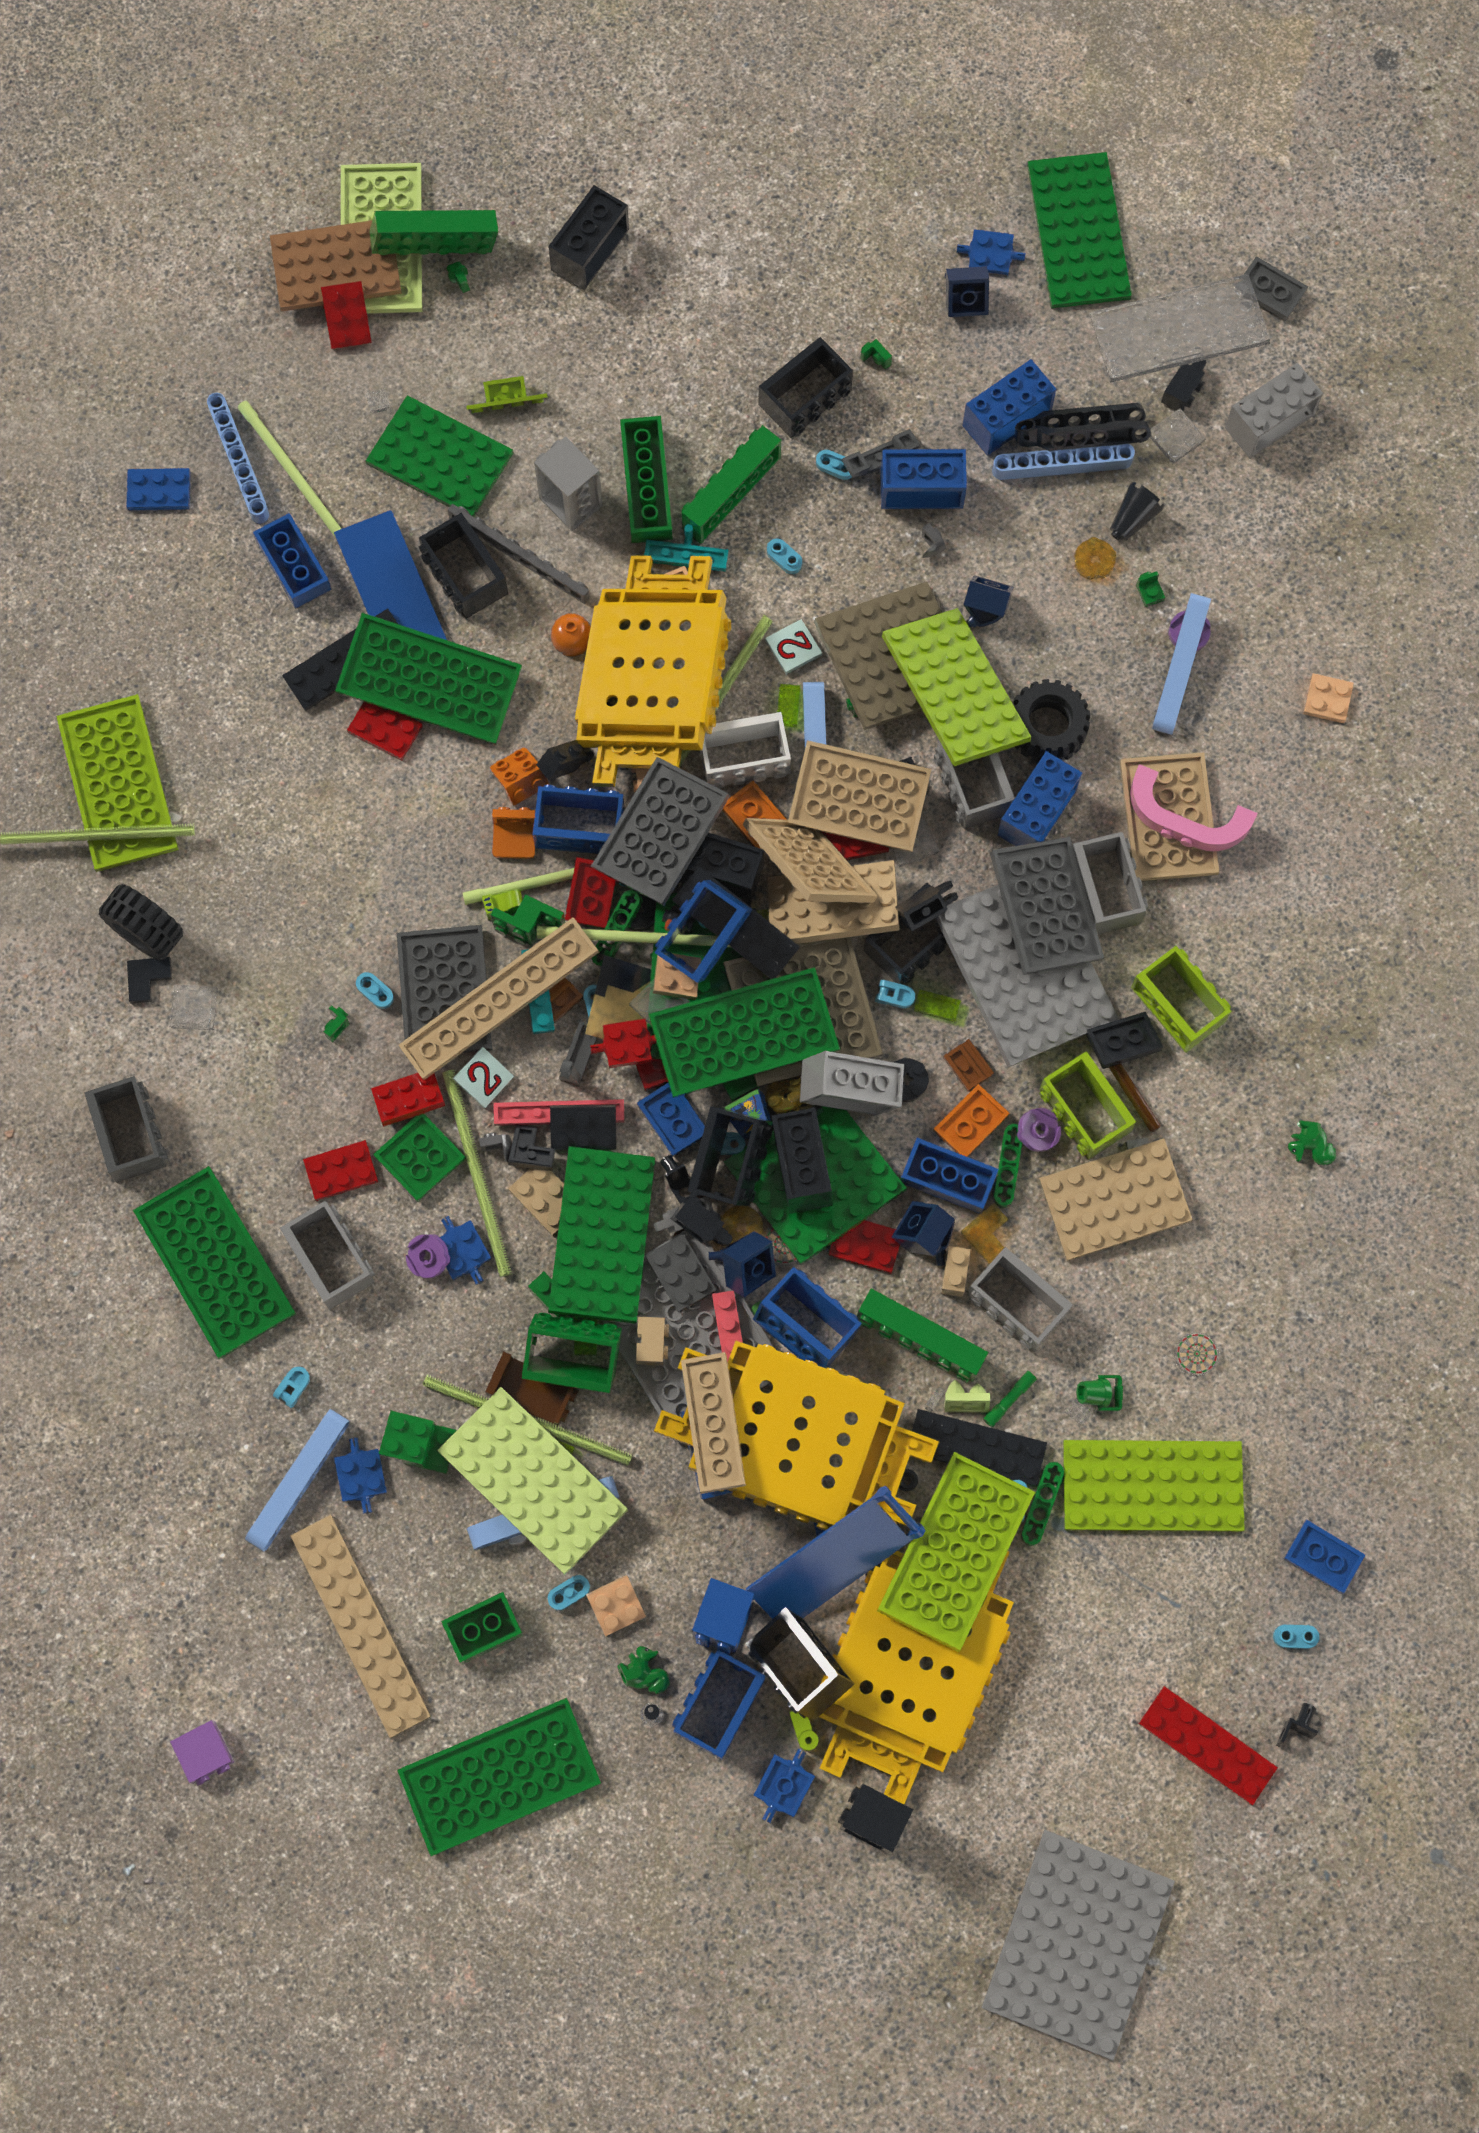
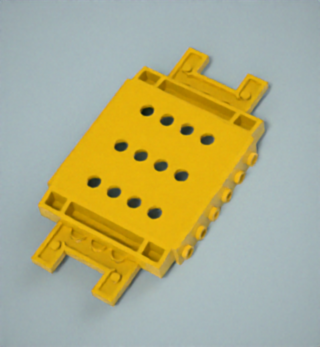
M631 556L626 588L602 589L599 604L595 605L593 610L575 714V721L578 724L576 741L584 748H598L592 781L595 787H615L618 768L650 769L656 757L679 768L682 750L702 751L705 731L707 734H712V729L716 726L715 710L719 707L718 691L722 688L721 673L725 669L724 654L728 650L727 635L731 631V619L725 613L727 598L723 590H708L713 561L711 556H690L687 575L651 574L653 563L651 556ZM624 621L631 622L627 630L620 629V625ZM644 621L651 623L650 628L647 630L640 629V625ZM663 622H670L671 626L668 630H660V625ZM684 622L691 623V627L687 631L680 630V626ZM617 659L624 660V665L620 668L613 666ZM636 660H644V665L641 668L633 667ZM657 660H664L665 663L662 668H654V663ZM677 660L685 661V665L681 669L674 668V663ZM611 697L618 698V702L614 706L607 705V701ZM630 698H638V703L635 706H627V701ZM651 698L658 699V704L654 707L647 706V702ZM677 698L679 700L677 706L673 708L667 706L670 699Z
M735 1341L728 1359V1369L740 1444H746L750 1452L747 1456L742 1457L746 1486L726 1489L732 1491V1496L743 1500L745 1497L753 1499V1503L764 1508L766 1505L775 1508L774 1511L787 1516L790 1513L796 1515V1520L803 1523L812 1521L817 1523L818 1528L826 1531L873 1497L878 1489L886 1486L891 1491L894 1499L911 1517L913 1516L916 1504L895 1497L909 1457L911 1456L931 1464L939 1441L897 1426L905 1403L884 1395L885 1390H882L878 1385L863 1383L854 1376L839 1374L835 1369L820 1367L817 1363L810 1360H801L792 1353L777 1351L776 1348L767 1344H758L757 1347ZM685 1347L681 1360L707 1355ZM681 1360L677 1369L682 1371ZM763 1381L772 1383L773 1390L770 1393H763L760 1390V1384ZM805 1397H812L815 1400V1406L812 1409L803 1407L802 1400ZM755 1402H762L764 1404L765 1411L762 1414H755L752 1411V1405ZM688 1406L683 1418L661 1410L654 1433L693 1447ZM849 1412L855 1413L858 1417V1421L854 1425H849L845 1422V1415ZM797 1418L806 1419L808 1423L807 1428L804 1430L796 1429L794 1425ZM754 1423L757 1426V1433L752 1436L747 1435L744 1431L746 1424ZM845 1433L850 1437V1443L847 1446L838 1444L837 1437L839 1434ZM788 1440H798L800 1448L797 1451H790L787 1448ZM693 1453L688 1469L697 1472L695 1455ZM836 1454L842 1458L841 1466L833 1467L830 1465L829 1458L832 1455ZM782 1460L791 1462L792 1469L790 1472L784 1473L779 1469V1463ZM825 1476H831L835 1481L834 1486L830 1489L822 1485L821 1481ZM885 1501L878 1503L896 1523L908 1527Z
M896 1551L882 1561L880 1567L875 1566L874 1571H868L864 1580L868 1584L865 1592H859L855 1602L859 1605L856 1613L851 1611L846 1623L850 1626L847 1634L842 1632L837 1645L841 1647L838 1655L834 1653L832 1655L853 1681L854 1685L819 1716V1718L837 1725L819 1769L840 1778L849 1757L891 1775L884 1795L902 1804L906 1802L921 1763L942 1773L944 1772L951 1753H957L958 1749L962 1751L967 1739L963 1737L967 1728L971 1729L975 1720V1716L972 1714L975 1707L980 1708L984 1698V1695L981 1694L984 1686H989L993 1674L990 1673L993 1664L997 1666L1002 1655L999 1649L1002 1643L1006 1645L1011 1633L1007 1631L1009 1624L1006 1621L1014 1602L993 1593L1010 1553L1009 1551H1007L971 1627V1635L966 1638L960 1652L877 1611L904 1556L903 1553ZM882 1638H887L891 1642V1648L886 1652L879 1650L877 1645L878 1641ZM907 1647L911 1650L912 1657L910 1660L903 1661L899 1658V1650L901 1648ZM929 1657L932 1659L933 1666L930 1670H923L920 1667L921 1658ZM944 1666H950L954 1670V1676L949 1680L941 1676V1669ZM824 1675L821 1684L829 1678L827 1675ZM865 1680L870 1681L873 1685V1690L869 1694H863L859 1688L861 1682ZM884 1690H890L894 1694V1700L889 1704L881 1700V1693ZM906 1699H910L915 1703V1709L911 1713H906L902 1709V1702ZM926 1709H933L935 1711L936 1719L933 1722H926L923 1719V1712Z

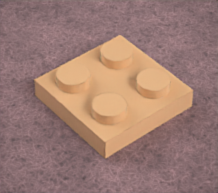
M1313 673L1303 714L1344 724L1354 682Z
M672 953L686 961V964L695 970L701 963V958ZM657 955L653 994L696 1000L698 983Z
M627 1575L586 1594L605 1636L646 1617Z

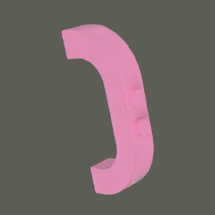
M1139 764L1131 784V803L1139 819L1149 828L1159 832L1161 836L1167 839H1176L1186 847L1193 846L1205 851H1222L1234 847L1249 833L1258 813L1239 805L1230 822L1219 828L1206 827L1163 809L1153 797V786L1159 772Z

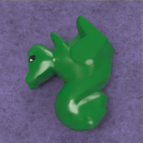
M1299 1120L1297 1126L1301 1128L1300 1134L1291 1135L1297 1141L1288 1143V1150L1295 1156L1296 1161H1301L1304 1149L1312 1150V1158L1318 1165L1326 1166L1332 1164L1336 1158V1149L1333 1148L1332 1143H1327V1136L1321 1124Z
M639 1646L636 1649L637 1657L633 1653L628 1655L630 1664L620 1663L617 1665L623 1683L627 1687L631 1686L637 1689L648 1687L649 1692H655V1694L665 1692L670 1685L667 1671L661 1668L651 1670L648 1665V1661L656 1657L659 1652Z

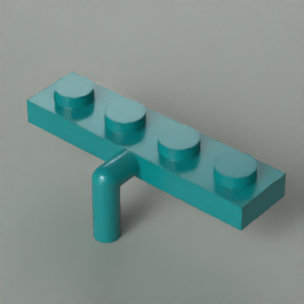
M687 524L684 528V544L646 540L644 556H651L653 563L689 567L690 556H711L713 560L711 570L726 572L729 550L692 545L693 527L690 524Z
M521 950V955L527 950ZM547 990L528 1004L533 1034L555 1031L550 993Z

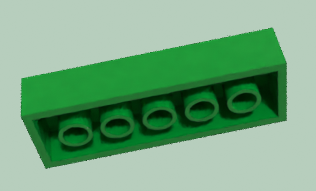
M495 210L374 211L369 234L372 254L407 255L419 253L420 255H426L429 253H439L446 255L448 253H459L464 255L468 253H492L499 231Z
M661 416L620 419L631 543L646 542V540H673Z
M763 425L758 430L755 429L750 434L749 440L737 448L735 455L724 462L718 474L714 473L710 477L706 487H701L697 491L691 503L687 502L681 510L682 530L685 531L684 528L687 524L692 525L693 538L702 544L781 458L782 440Z
M872 1288L858 1310L857 1318L862 1323L861 1326L867 1329L872 1327L878 1330V1334L887 1340L892 1338L898 1341V1345L909 1351L911 1348L918 1352L917 1356L925 1361L933 1360L938 1363V1368L946 1372L949 1370L957 1374L956 1377L966 1383L968 1381L974 1382L989 1353Z

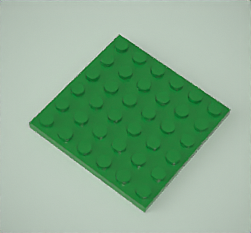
M821 1106L824 1112L817 1116L832 1190L833 1206L789 1214L774 1131L766 1144L767 1155L761 1162L760 1169L762 1172L754 1188L756 1195L753 1203L800 1265H803L907 1190L906 1186L850 1114L843 1109ZM747 1146L744 1147L742 1152L734 1154L724 1161L725 1167L737 1182Z

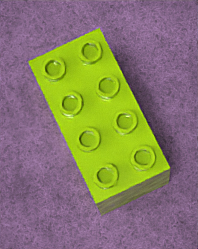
M1174 946L1136 975L1131 989L1183 1051L1187 1053L1227 1021L1231 1013V1006L1226 999L1219 997L1215 986L1202 977L1203 973L1199 967L1191 964L1187 953L1183 949ZM1168 964H1171L1215 1016L1214 1020L1197 1033L1191 1029L1150 980L1151 977L1159 974Z
M1087 1051L1048 1075L1042 1081L1039 1089L1041 1091L1039 1092L1040 1097L1045 1103L1050 1104L1053 1108L1051 1111L1056 1115L1057 1121L1061 1120L1064 1124V1131L1070 1139L1074 1138L1078 1144L1076 1145L1077 1150L1083 1157L1086 1156L1088 1160L1132 1132L1136 1124L1135 1119ZM1075 1071L1080 1073L1118 1127L1117 1130L1108 1133L1105 1138L1095 1144L1054 1087L1055 1084Z

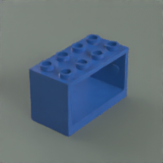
M1030 359L966 403L962 426L988 456L1015 437V426L1017 423L1033 418L1042 411L1052 410L1057 389L1033 360ZM1026 426L1021 427L1022 430L1027 428Z
M966 449L882 450L880 470L881 509H963L967 490Z
M1046 751L1002 817L997 836L1014 846L1044 841L1078 790L1082 772Z
M554 785L538 786L533 827L535 848L599 854L610 835L609 833L542 827V824H544V805L616 811L617 824L625 810L623 794L613 790L599 792L592 788L585 791L578 790L575 787H565L563 789L556 788Z
M704 880L696 884L692 890L693 897L689 901L686 900L680 908L681 915L670 922L667 927L670 931L667 935L661 936L655 945L657 947L655 954L697 983L706 979L752 911L751 908L711 880ZM710 890L737 910L695 970L686 964V961L669 952L668 949L707 891Z
M795 1267L762 1300L753 1317L757 1324L799 1359L813 1361L823 1368L829 1367L849 1345L862 1324L856 1315L847 1312L838 1300L829 1297L821 1286L811 1282L803 1271L797 1270ZM785 1290L843 1337L832 1351L774 1304Z
M711 1578L692 1629V1635L696 1640V1644L709 1648V1645L716 1646L717 1650L719 1649L729 1656L731 1652L736 1654L754 1603V1593Z
M718 1649L716 1653L711 1652L705 1663V1666L708 1667L705 1674L700 1672L694 1683V1686L697 1688L694 1694L689 1692L683 1703V1706L686 1708L682 1715L677 1714L672 1727L675 1728L673 1730L674 1734L722 1760L760 1691L766 1676ZM721 1659L732 1665L733 1669L748 1674L754 1680L720 1743L714 1749L703 1743L699 1738L693 1737L681 1729L718 1661Z

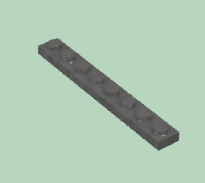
M454 504L449 507V519L462 512L479 538L583 604H586L589 599V590L584 583L572 580L568 573L562 570L558 571L547 560L542 561L530 549H523L516 540L512 538L507 539L500 530L494 527L490 528L479 517L474 518L465 508L457 507Z

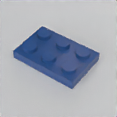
M128 469L127 510H190V469Z
M669 1083L637 1102V1106L672 1157L702 1139L705 1128L704 1124L684 1095L672 1097Z
M1306 1519L1283 1559L1339 1593L1344 1594L1365 1554Z

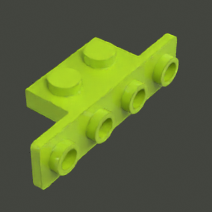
M524 376L485 381L483 385L486 403L467 405L466 408L467 410L471 409V413L483 412V407L491 406L492 410L503 409V404L511 403L512 407L524 405L523 401L532 400V404L542 403L548 395L545 393L527 396Z

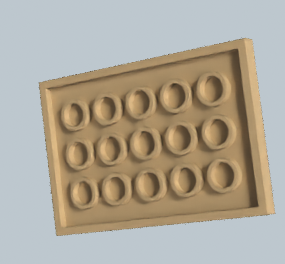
M807 740L788 824L912 852L932 769Z
M1204 752L1120 759L1130 854L1136 863V870H1134L1136 878L1139 877L1141 881L1218 875L1217 851H1205L1193 846L1186 847L1176 839H1167L1161 836L1159 832L1149 828L1139 819L1133 809L1130 796L1131 784L1139 764L1159 772L1153 786V797L1160 807L1206 827L1214 828Z
M745 818L743 826L749 832V835L757 841L760 848L768 854L771 861L780 868L781 872L786 875L806 901H824L828 903L875 902L877 898L876 893L821 831L788 824V820Z
M894 860L852 866L876 893L877 898L874 903L809 902L803 898V895L792 885V882L786 875L768 877L769 922L796 944L898 931L900 927L898 910L895 908L898 905Z
M1164 1138L1039 1178L1067 1261L1193 1221Z

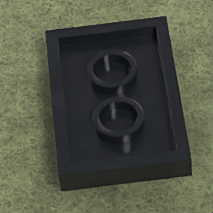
M1146 1011L1087 1029L1086 1033L1102 1069L1151 1055L1163 1049V1045Z
M550 1105L551 1148L555 1150H568L570 1146L586 1149H616V1105Z

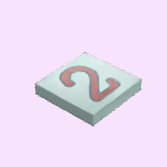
M802 619L765 638L767 645L785 674L822 656L820 648Z
M481 1047L453 1077V1080L483 1108H486L514 1076L484 1047Z

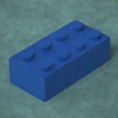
M290 513L253 532L256 543L295 609L332 590L328 577Z
M916 1138L901 1176V1181L906 1186L982 1214L999 1169Z

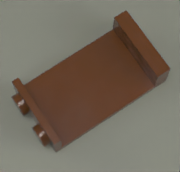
M503 1351L485 1390L486 1395L491 1397L502 1387L529 1414L542 1420L544 1419L547 1422L549 1421V1423H554L557 1426H560L561 1422L565 1423L570 1413V1410H567L570 1402H575L579 1390L576 1387L522 1379L524 1362L513 1358L511 1354Z

